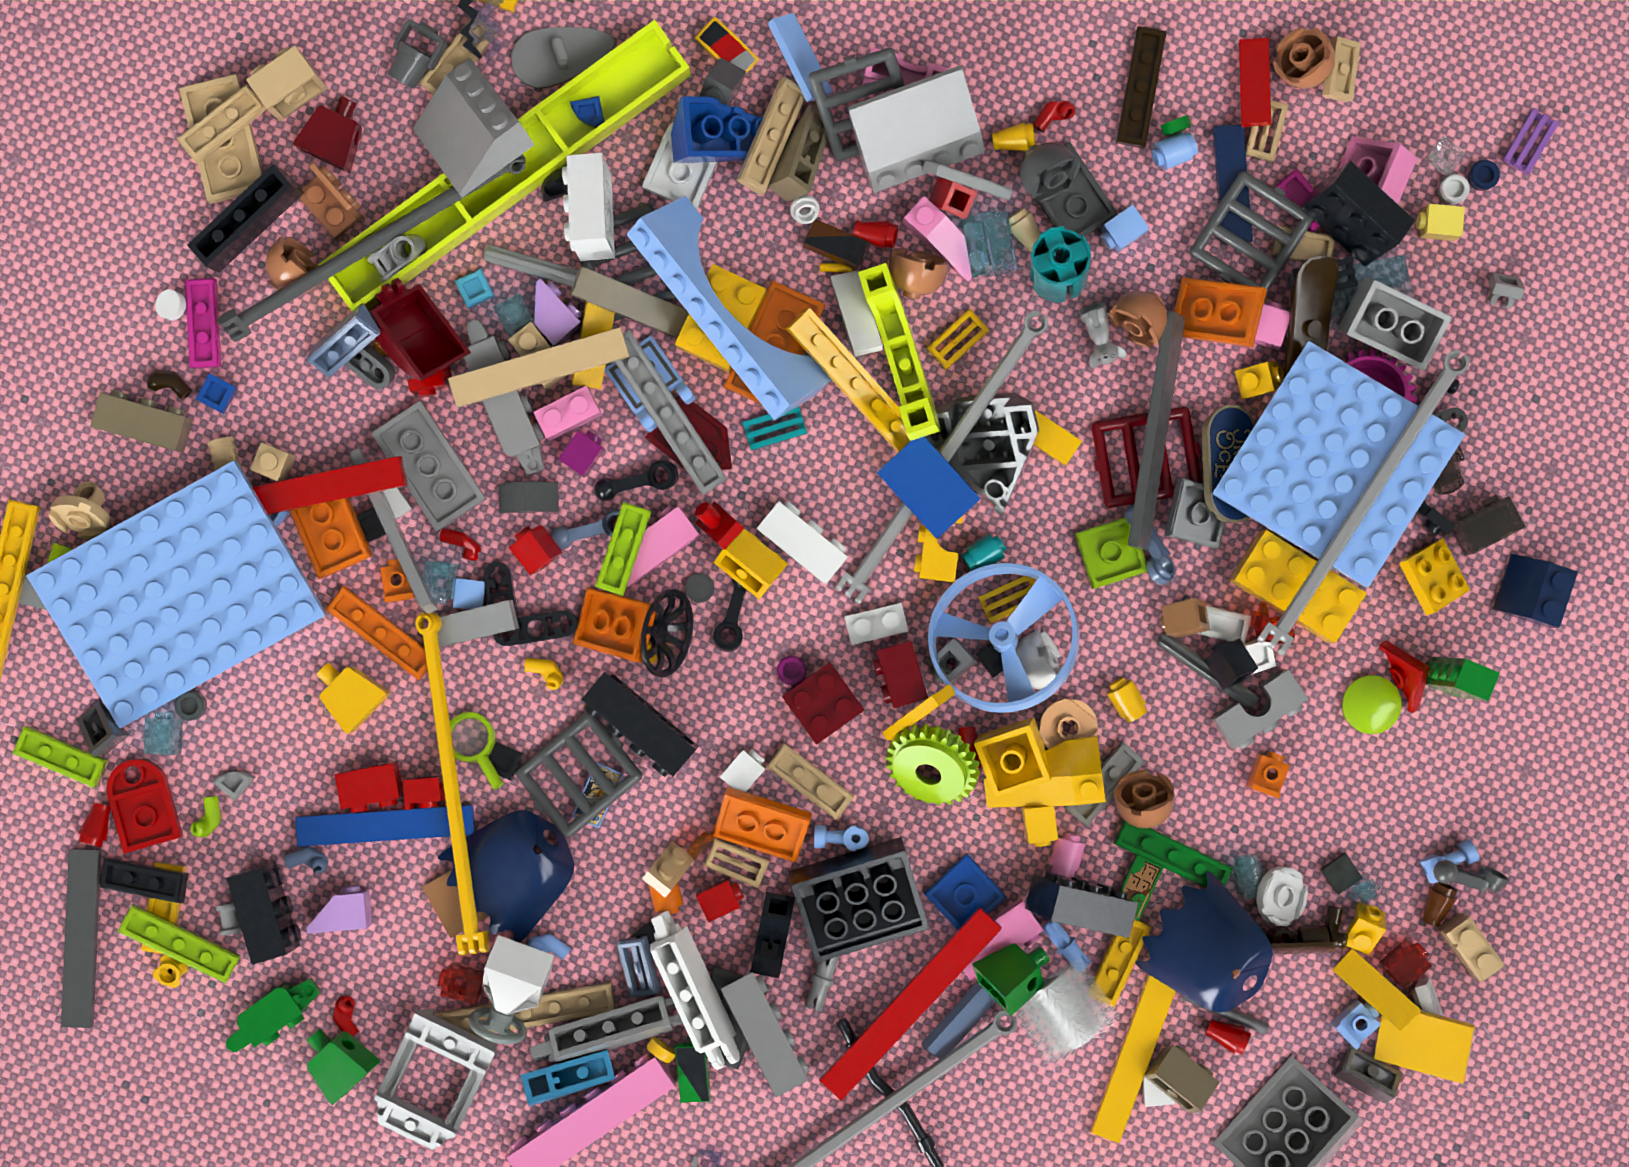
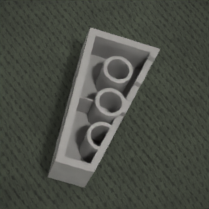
M753 972L721 988L720 990L736 1022L740 1026L762 1073L768 1081L773 1095L777 1098L808 1081L805 1074L810 1072L802 1055L796 1058L791 1048L796 1043L788 1028L783 1031L777 1020L782 1018L775 1002L768 1003L764 995L768 989L761 975L755 977Z

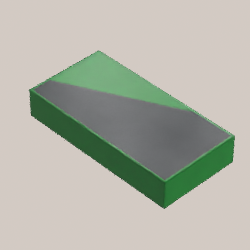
M676 1043L675 1053L680 1103L710 1102L711 1091L706 1053L696 1051L692 1043Z

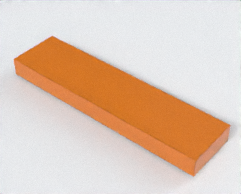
M342 586L326 607V610L418 681L421 680L428 671L424 646L349 588Z

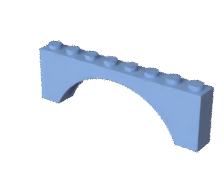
M686 196L640 217L627 233V236L774 421L816 396L832 380L811 356L790 353L763 341L746 329L724 307L710 286L700 260L698 239L704 218Z

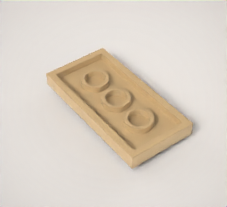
M237 74L179 88L189 128L242 88ZM251 123L198 163L208 203L214 204L237 198L263 174Z

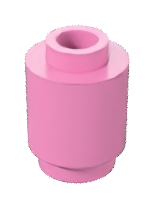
M1067 832L1063 833V837L1058 836V840H1055L1050 860L1052 865L1051 872L1066 877H1074L1075 871H1079L1085 843L1080 842L1081 836Z

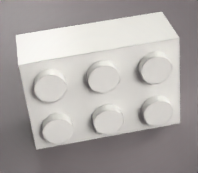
M602 153L568 155L567 166L562 167L564 185H568V195H563L564 211L569 213V223L564 224L565 239L570 241L571 251L576 252L580 261L615 258L612 174Z

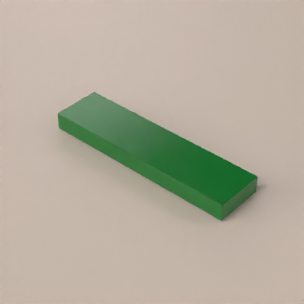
M1123 820L1113 841L1115 845L1205 888L1208 882L1206 878L1207 871L1215 875L1225 886L1233 870L1232 867L1151 828H1137L1129 825L1125 820Z

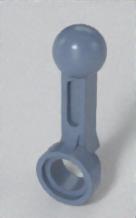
M1134 504L1127 507L1124 513V517L1130 525ZM1152 527L1149 546L1151 559L1147 561L1146 569L1153 581L1159 585H1166L1174 578L1176 568L1172 560L1167 557L1171 553Z
M620 509L610 511L605 518L595 523L572 529L563 526L556 527L550 536L561 550L569 548L574 541L600 534H608L611 537L613 533L611 521L615 516L619 515Z

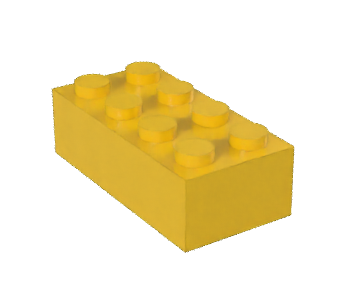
M1261 530L1228 581L1283 615L1317 561L1270 531ZM1330 570L1296 621V624L1327 643H1336L1367 593Z

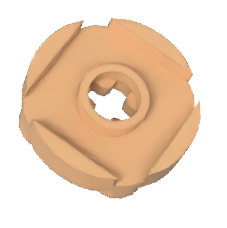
M1063 698L1055 701L1043 711L1040 717L1038 729L1047 749L1055 747L1067 739L1098 736V723L1094 711L1087 704L1076 699ZM1073 720L1075 722L1073 726L1076 730L1075 734L1068 733L1064 736L1061 733L1063 731L1061 724L1064 721L1069 723Z

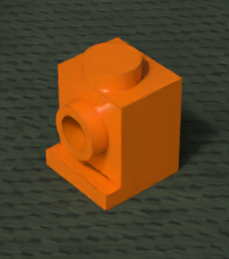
M388 560L387 567L380 568L385 595L384 602L392 603L416 599L399 560ZM399 574L402 577V582L396 586L393 584L392 578L394 575Z
M1268 751L1266 756L1257 754L1246 787L1279 799L1290 767L1289 764L1283 763L1285 757ZM1273 768L1276 771L1273 779H1268L1266 773L1269 769Z

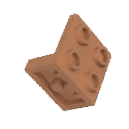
M312 162L309 167L317 176L301 189L304 194L300 199L337 240L363 218L358 212L361 205L344 188L338 189L342 184L324 165L319 168Z

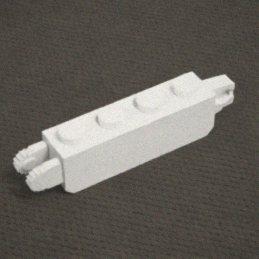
M669 911L654 916L651 921L655 929L654 937L656 941L650 944V952L695 1050L699 1053L705 1052L712 1067L716 1070L725 1066L719 1046H721L729 1063L739 1062L740 1053L733 1039L736 1032L688 927L681 928L678 923L675 924Z

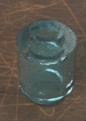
M1258 854L1235 857L1233 871L1237 894L1244 895V899L1257 898L1258 886L1264 876L1262 861H1259Z

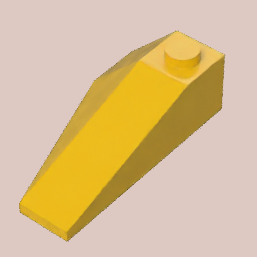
M1098 736L1067 739L1060 742L1059 745L1046 750L1051 776L1050 781L994 798L987 777H984L987 808L1072 806L1106 802Z

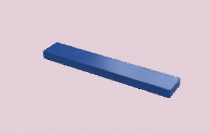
M462 805L465 834L471 835L475 832L474 805ZM446 806L295 817L297 847L450 836Z

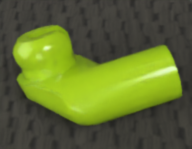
M218 796L203 798L205 814L197 822L192 823L191 833L193 836L207 837L220 824L221 813Z

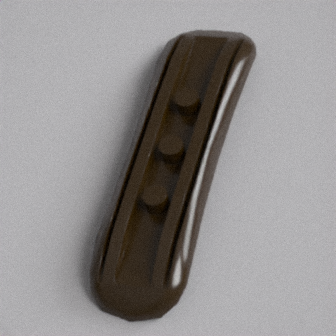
M1327 256L1309 258L1296 271L1291 294L1283 380L1308 341L1327 351L1331 312L1339 267L1334 258Z

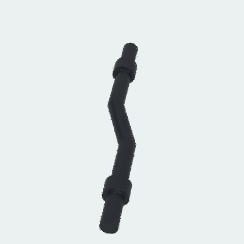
M845 1017L837 1021L836 1025L846 1040L845 1046L848 1048L858 1036H856ZM875 1067L866 1074L870 1084L882 1096L887 1097L895 1091L880 1078ZM907 1101L904 1102L897 1109L916 1139L914 1143L920 1153L925 1154L932 1167H944L941 1158L934 1148L935 1142L930 1133L924 1131Z

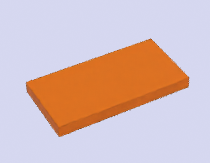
M772 280L749 331L772 346L790 353L803 355L805 349L787 331L786 327L806 308H811L820 318L826 304ZM732 368L724 388L762 405Z

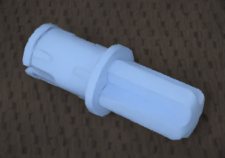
M1048 920L1042 926L1043 932L1057 947L1056 952L1059 955L1062 954L1071 963L1070 965L1076 968L1075 970L1079 969L1077 972L1091 964V960L1075 943V937H1070L1058 922Z

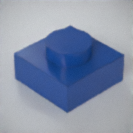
M209 373L196 400L225 414L238 388Z

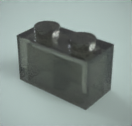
M1498 494L1492 495L1481 501L1482 507L1474 511L1470 507L1455 515L1457 520L1451 523L1456 527L1452 532L1464 555L1475 554L1526 527L1510 496L1499 498Z

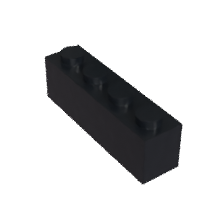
M272 164L187 246L205 267L220 273L298 200L304 192L286 171Z

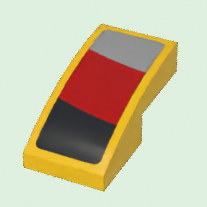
M715 16L694 37L713 59L719 60L723 58L745 70L746 73L760 60Z

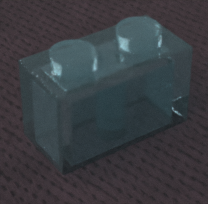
M1007 211L981 212L967 217L966 220L962 219L972 278L999 276L1018 270Z

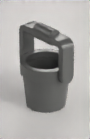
M407 20L394 42L393 47L397 49L388 75L414 89L428 69L434 70L447 48V41L438 35L436 29L426 23L421 22L419 24L413 20ZM412 28L417 29L419 34L429 40H435L439 43L432 57L405 43Z

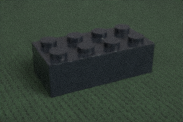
M611 671L604 672L581 699L586 703L583 708L596 719L598 717L605 719L609 723L606 728L618 738L625 736L632 742L629 747L640 757L643 758L647 755L654 761L652 767L664 777L668 774L674 777L699 747Z

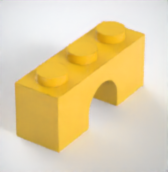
M963 516L959 518L954 524L961 525L963 522ZM919 525L917 542L923 544L921 555L916 554L914 572H919V579L954 583L958 553L942 549L933 534L924 525Z

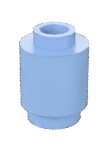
M1180 132L1155 142L1154 150L1151 151L1157 167L1161 166L1164 170H1168L1192 160L1193 156L1198 154V147L1190 132L1186 134Z

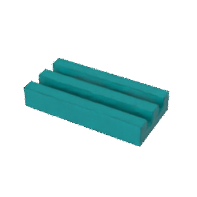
M799 406L781 416L784 417L795 413L796 418L752 432L750 427L774 419L770 414L742 422L751 451L807 434ZM793 425H799V430L754 442V437Z

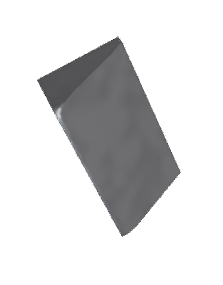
M1350 1045L1337 1067L1334 1077L1382 1103H1388L1396 1096L1403 1072L1382 1061L1375 1060L1373 1056L1360 1049L1356 1050Z

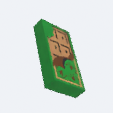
M1136 854L1119 890L1129 893L1128 899L1138 903L1134 919L1139 921L1164 867Z

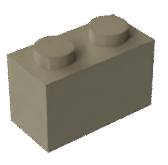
M1177 1045L1162 1048L1144 1077L1188 1113L1202 1111L1220 1082L1213 1077V1072L1202 1064H1197L1189 1058L1190 1054L1184 1048Z

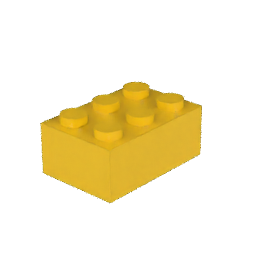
M712 264L706 276L710 286L731 315L746 329L750 330L767 293L766 288ZM689 314L675 342L676 348L730 373L731 365Z

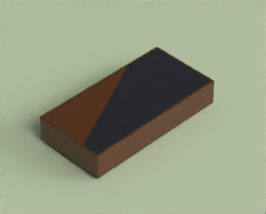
M815 219L803 243V248L857 270L869 242Z

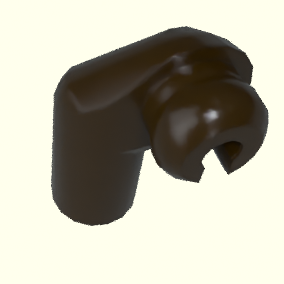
M156 370L149 374L147 386L153 391L171 388L181 400L186 399L193 392L178 373L174 371Z
M1328 906L1325 926H1327L1330 942H1336V947L1344 949L1348 943V935L1339 932L1343 908Z

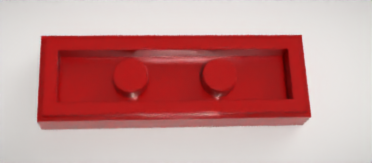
M1269 38L1240 39L1241 127L1271 126Z

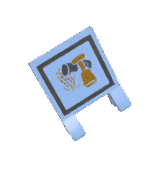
M650 335L639 343L670 392L675 389L685 404L692 403L695 400V396L654 338ZM614 361L605 368L606 374L647 432L653 431L657 427L656 423Z

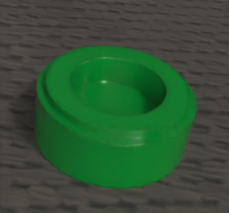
M1186 115L1167 122L1160 127L1164 136H1170L1190 128L1192 124L1189 116Z

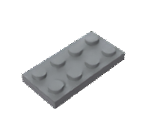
M418 401L371 433L387 458L402 456L408 485L406 487L437 532L487 500L422 401Z

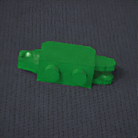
M311 977L296 986L283 983L238 1015L237 1025L240 1029L226 1039L227 1049L232 1051V1053H237L250 1043L254 1048L262 1042L265 1046H268L281 1036L278 1031L285 1025L291 1029L305 1018L302 1013L309 1008L308 1005L322 992Z

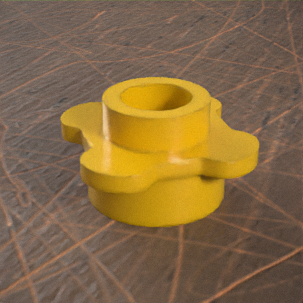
M163 955L160 958L161 964L153 971V977L162 985L176 988L181 983L180 978L182 974L188 971V966L167 955ZM168 969H172L173 973H169Z

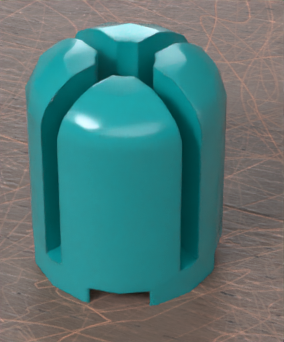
M1064 226L1050 228L1039 235L1031 251L1029 272L1030 281L1033 282V288L1039 296L1047 301L1061 303L1065 302L1066 291L1069 297L1074 299L1084 290L1091 262L1090 245L1084 235L1080 236L1075 231L1065 229Z

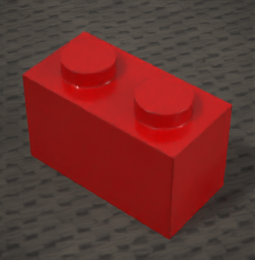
M398 761L334 774L340 808H350L351 813L368 810L367 804L379 802L380 808L396 805L397 799L404 796Z

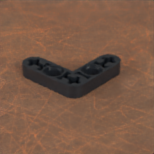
M493 562L485 568L484 582L488 605L494 604L496 598L501 595L508 597L509 600H513L519 629L514 630L515 635L510 636V641L506 642L505 637H500L499 633L494 634V640L498 644L513 646L569 637L576 633L579 620L570 611H557L519 618L510 567L503 562ZM499 566V570L506 573V576L501 578L502 587L508 585L509 591H498L492 594V587L498 588L496 579H491L490 573H494L495 567ZM563 615H566L567 620L573 621V625L568 627L569 632H564L563 628H554L553 632L555 634L549 635L550 625L547 617H552L551 623L562 621ZM533 620H539L544 625V632L539 637L531 636L528 631V625Z

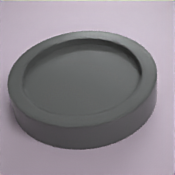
M702 573L690 576L685 584V592L688 598L698 603L709 600L715 589L712 579Z

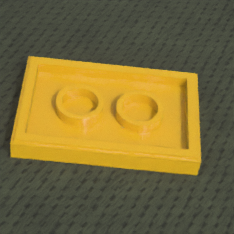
M1421 1010L1419 1015L1401 1033L1381 1016V1025L1374 1055L1375 1060L1461 1084L1465 1082L1475 1030L1474 1024Z

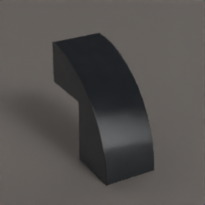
M766 892L750 973L779 978L795 897Z

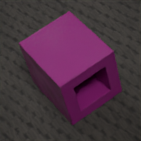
M578 430L558 460L585 478L605 451L600 446L603 440L589 430L586 434Z

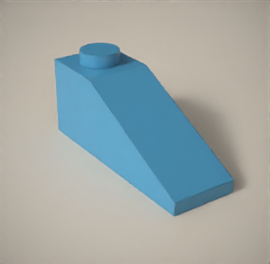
M608 1050L522 1074L521 1079L528 1106H533L614 1080L615 1076Z

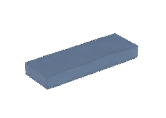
M977 981L921 1044L926 1050L941 1059L959 1044L996 1001Z

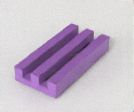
M1536 108L1531 109L1502 161L1526 175L1529 174L1560 122L1555 119L1552 121L1545 113L1543 115L1540 114ZM1533 120L1539 121L1516 160L1513 159L1512 156ZM1544 125L1547 126L1526 165L1522 164Z

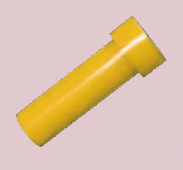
M820 263V272H852V268L840 263Z

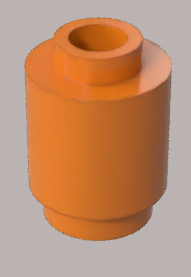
M678 882L666 897L648 884L655 912L661 911L663 913L669 911L670 915L679 912V906L684 903Z

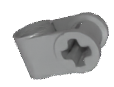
M417 234L398 236L384 247L372 253L367 258V261L374 264L382 276L381 282L384 283L427 251V245L425 240ZM406 242H408L412 248V252L410 255L405 250Z

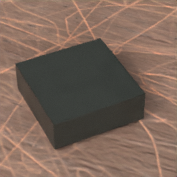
M1342 853L1320 869L1337 894L1342 893L1363 878L1346 853Z

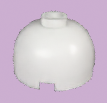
M1041 629L1022 638L1015 648L1034 689L1041 690L1046 687L1063 667L1058 665L1057 658L1061 657L1059 650L1045 631L1041 632Z

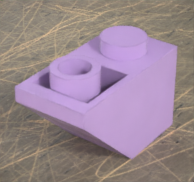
M540 278L536 282L534 324L554 346L562 345L581 328L582 323L578 319L582 314L571 302L566 306L558 298L562 293L551 281L545 284Z

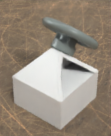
M498 935L484 968L482 984L492 1003V1007L479 1008L470 1014L469 1025L471 1029L480 1037L494 1043L509 1045L521 1042L526 1037L527 1030L524 1023L514 1014L538 1007L551 975L554 955ZM486 1016H488L487 1021H486V1020H478V1019L481 1018V1017H486ZM511 1024L517 1029V1034L509 1029ZM487 1029L501 1033L502 1035L493 1033L491 1031H488Z

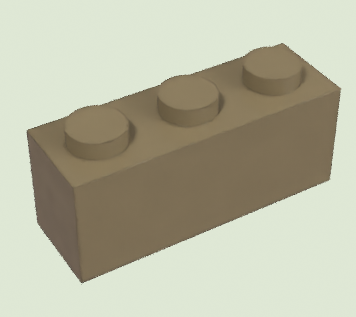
M111 390L110 395L99 394L90 427L184 453L193 419L184 417L186 411L168 406L167 411L156 409V402L139 398L138 403L128 401V394Z

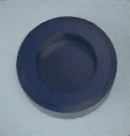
M1481 160L1475 163L1468 172L1470 185L1479 191L1491 189L1498 183L1500 178L1498 166L1489 160Z

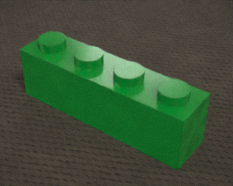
M1432 657L1431 661L1428 660L1425 663L1430 667L1425 685L1457 698L1489 701L1500 675L1495 670L1464 658Z

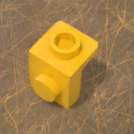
M1277 361L1265 362L1235 371L1241 399L1278 390L1283 382L1284 371L1281 366H1278Z
M1358 902L1355 907L1356 916L1345 931L1348 935L1347 946L1370 955L1386 931L1385 913L1376 906Z

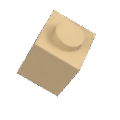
M261 442L250 470L276 481L287 480L297 456Z

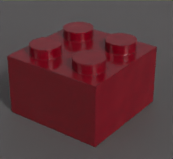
M911 640L875 650L877 656L872 657V662L876 675H883L885 685H881L880 688L886 704L891 703L895 709L928 699Z
M830 661L782 695L784 701L816 745L865 711Z

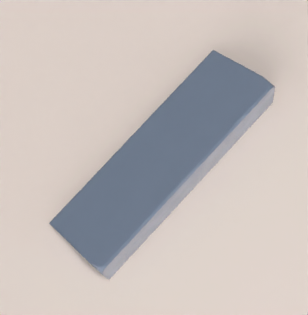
M361 303L311 348L306 360L330 378L374 340L381 331L367 308Z

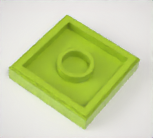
M1125 517L1074 534L1092 589L1147 572V562L1143 550L1128 546L1131 525Z

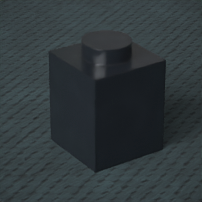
M1240 638L1229 643L1227 640L1217 643L1211 648L1213 652L1204 660L1222 690L1244 682L1258 669V666Z

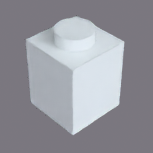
M743 749L721 774L720 778L732 788L746 792L766 769L762 764L765 759L754 749H751L749 752Z

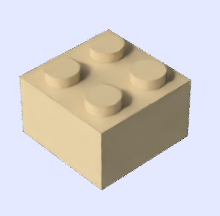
M295 45L291 48L286 47L280 50L275 55L276 59L267 65L262 64L256 67L251 72V76L246 79L265 108L280 122L328 89L309 60Z

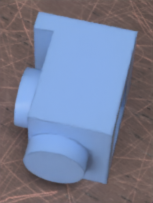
M1357 999L1351 1002L1330 1022L1356 1050L1381 1025L1376 1019L1380 1014L1368 1002L1363 1005ZM1364 1019L1365 1023L1356 1028L1357 1020Z

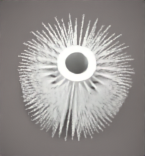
M1070 964L1059 974L1057 972L1056 975L1052 974L1048 978L1046 975V979L1043 980V987L1030 998L1027 1005H1023L1020 1008L1023 1011L1021 1014L1025 1013L1024 1015L1029 1013L1027 1016L1030 1015L1032 1017L1030 1019L1032 1020L1030 1026L1035 1024L1033 1030L1038 1028L1037 1030L1041 1029L1037 1032H1041L1039 1035L1043 1037L1040 1040L1047 1037L1046 1039L1048 1040L1043 1044H1050L1047 1047H1050L1049 1049L1053 1048L1052 1050L1054 1051L1052 1053L1056 1052L1055 1054L1060 1052L1064 1054L1059 1061L1071 1049L1077 1050L1081 1046L1083 1049V1045L1092 1038H1102L1094 1036L1099 1034L1096 1032L1105 1029L1100 1026L1105 1024L1103 1022L1107 1020L1105 1019L1107 1016L1103 1017L1104 1015H1102L1104 1012L1102 1010L1099 1011L1101 1005L1097 1006L1098 1004L1096 1003L1098 1001L1094 1002L1095 1000H1093L1095 994L1090 996L1091 994L1089 993L1092 990L1088 991V984L1084 985L1085 983L1083 982L1085 980L1081 981L1083 978L1077 979L1082 974H1078L1079 972L1077 971L1079 969L1075 970L1076 968H1074L1072 972L1070 971L1071 969L1066 972L1064 971Z

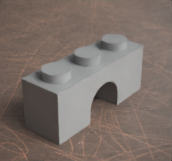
M1288 669L1280 670L1258 685L1266 698L1265 707L1260 713L1249 715L1240 703L1233 702L1210 718L1230 748L1236 749L1239 747L1242 750L1255 741L1253 736L1262 730L1264 733L1273 730L1280 724L1278 720L1284 715L1288 714L1291 717L1304 708L1302 703L1307 701L1308 697Z

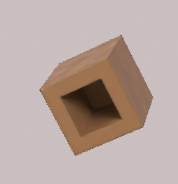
M1192 598L1161 606L1163 615H1161L1160 621L1166 635L1181 638L1210 631L1205 601Z

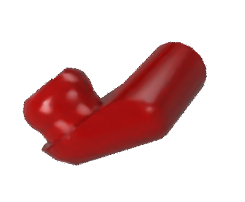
M1064 100L1048 102L1033 122V127L1044 133L1052 121L1071 119L1076 112L1075 106L1069 101Z
M448 528L442 529L440 533L441 542L464 548L462 553L464 559L471 561L478 559L481 547L476 541L464 532Z
M343 995L335 1003L332 1018L341 1032L345 1031L351 1036H355L360 1032L351 1020L355 1000L351 996Z

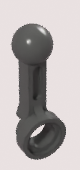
M1449 860L1437 862L1433 869L1434 877L1440 883L1449 884L1455 882L1485 892L1487 888L1499 892L1501 888L1506 887L1509 881L1507 876L1485 865L1481 866L1478 874L1459 869Z

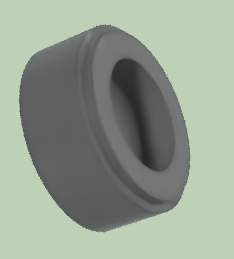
M187 691L178 696L175 701V711L184 720L199 719L207 709L205 697L197 691Z

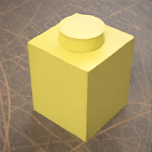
M1428 204L1422 208L1416 219V229L1420 230L1419 238L1455 241L1462 237L1465 207Z

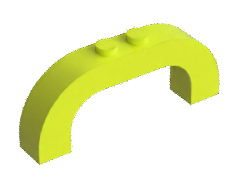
M887 263L858 272L865 298L871 308L884 345L902 405L899 406V410L909 439L913 441L940 432L937 413L913 334Z

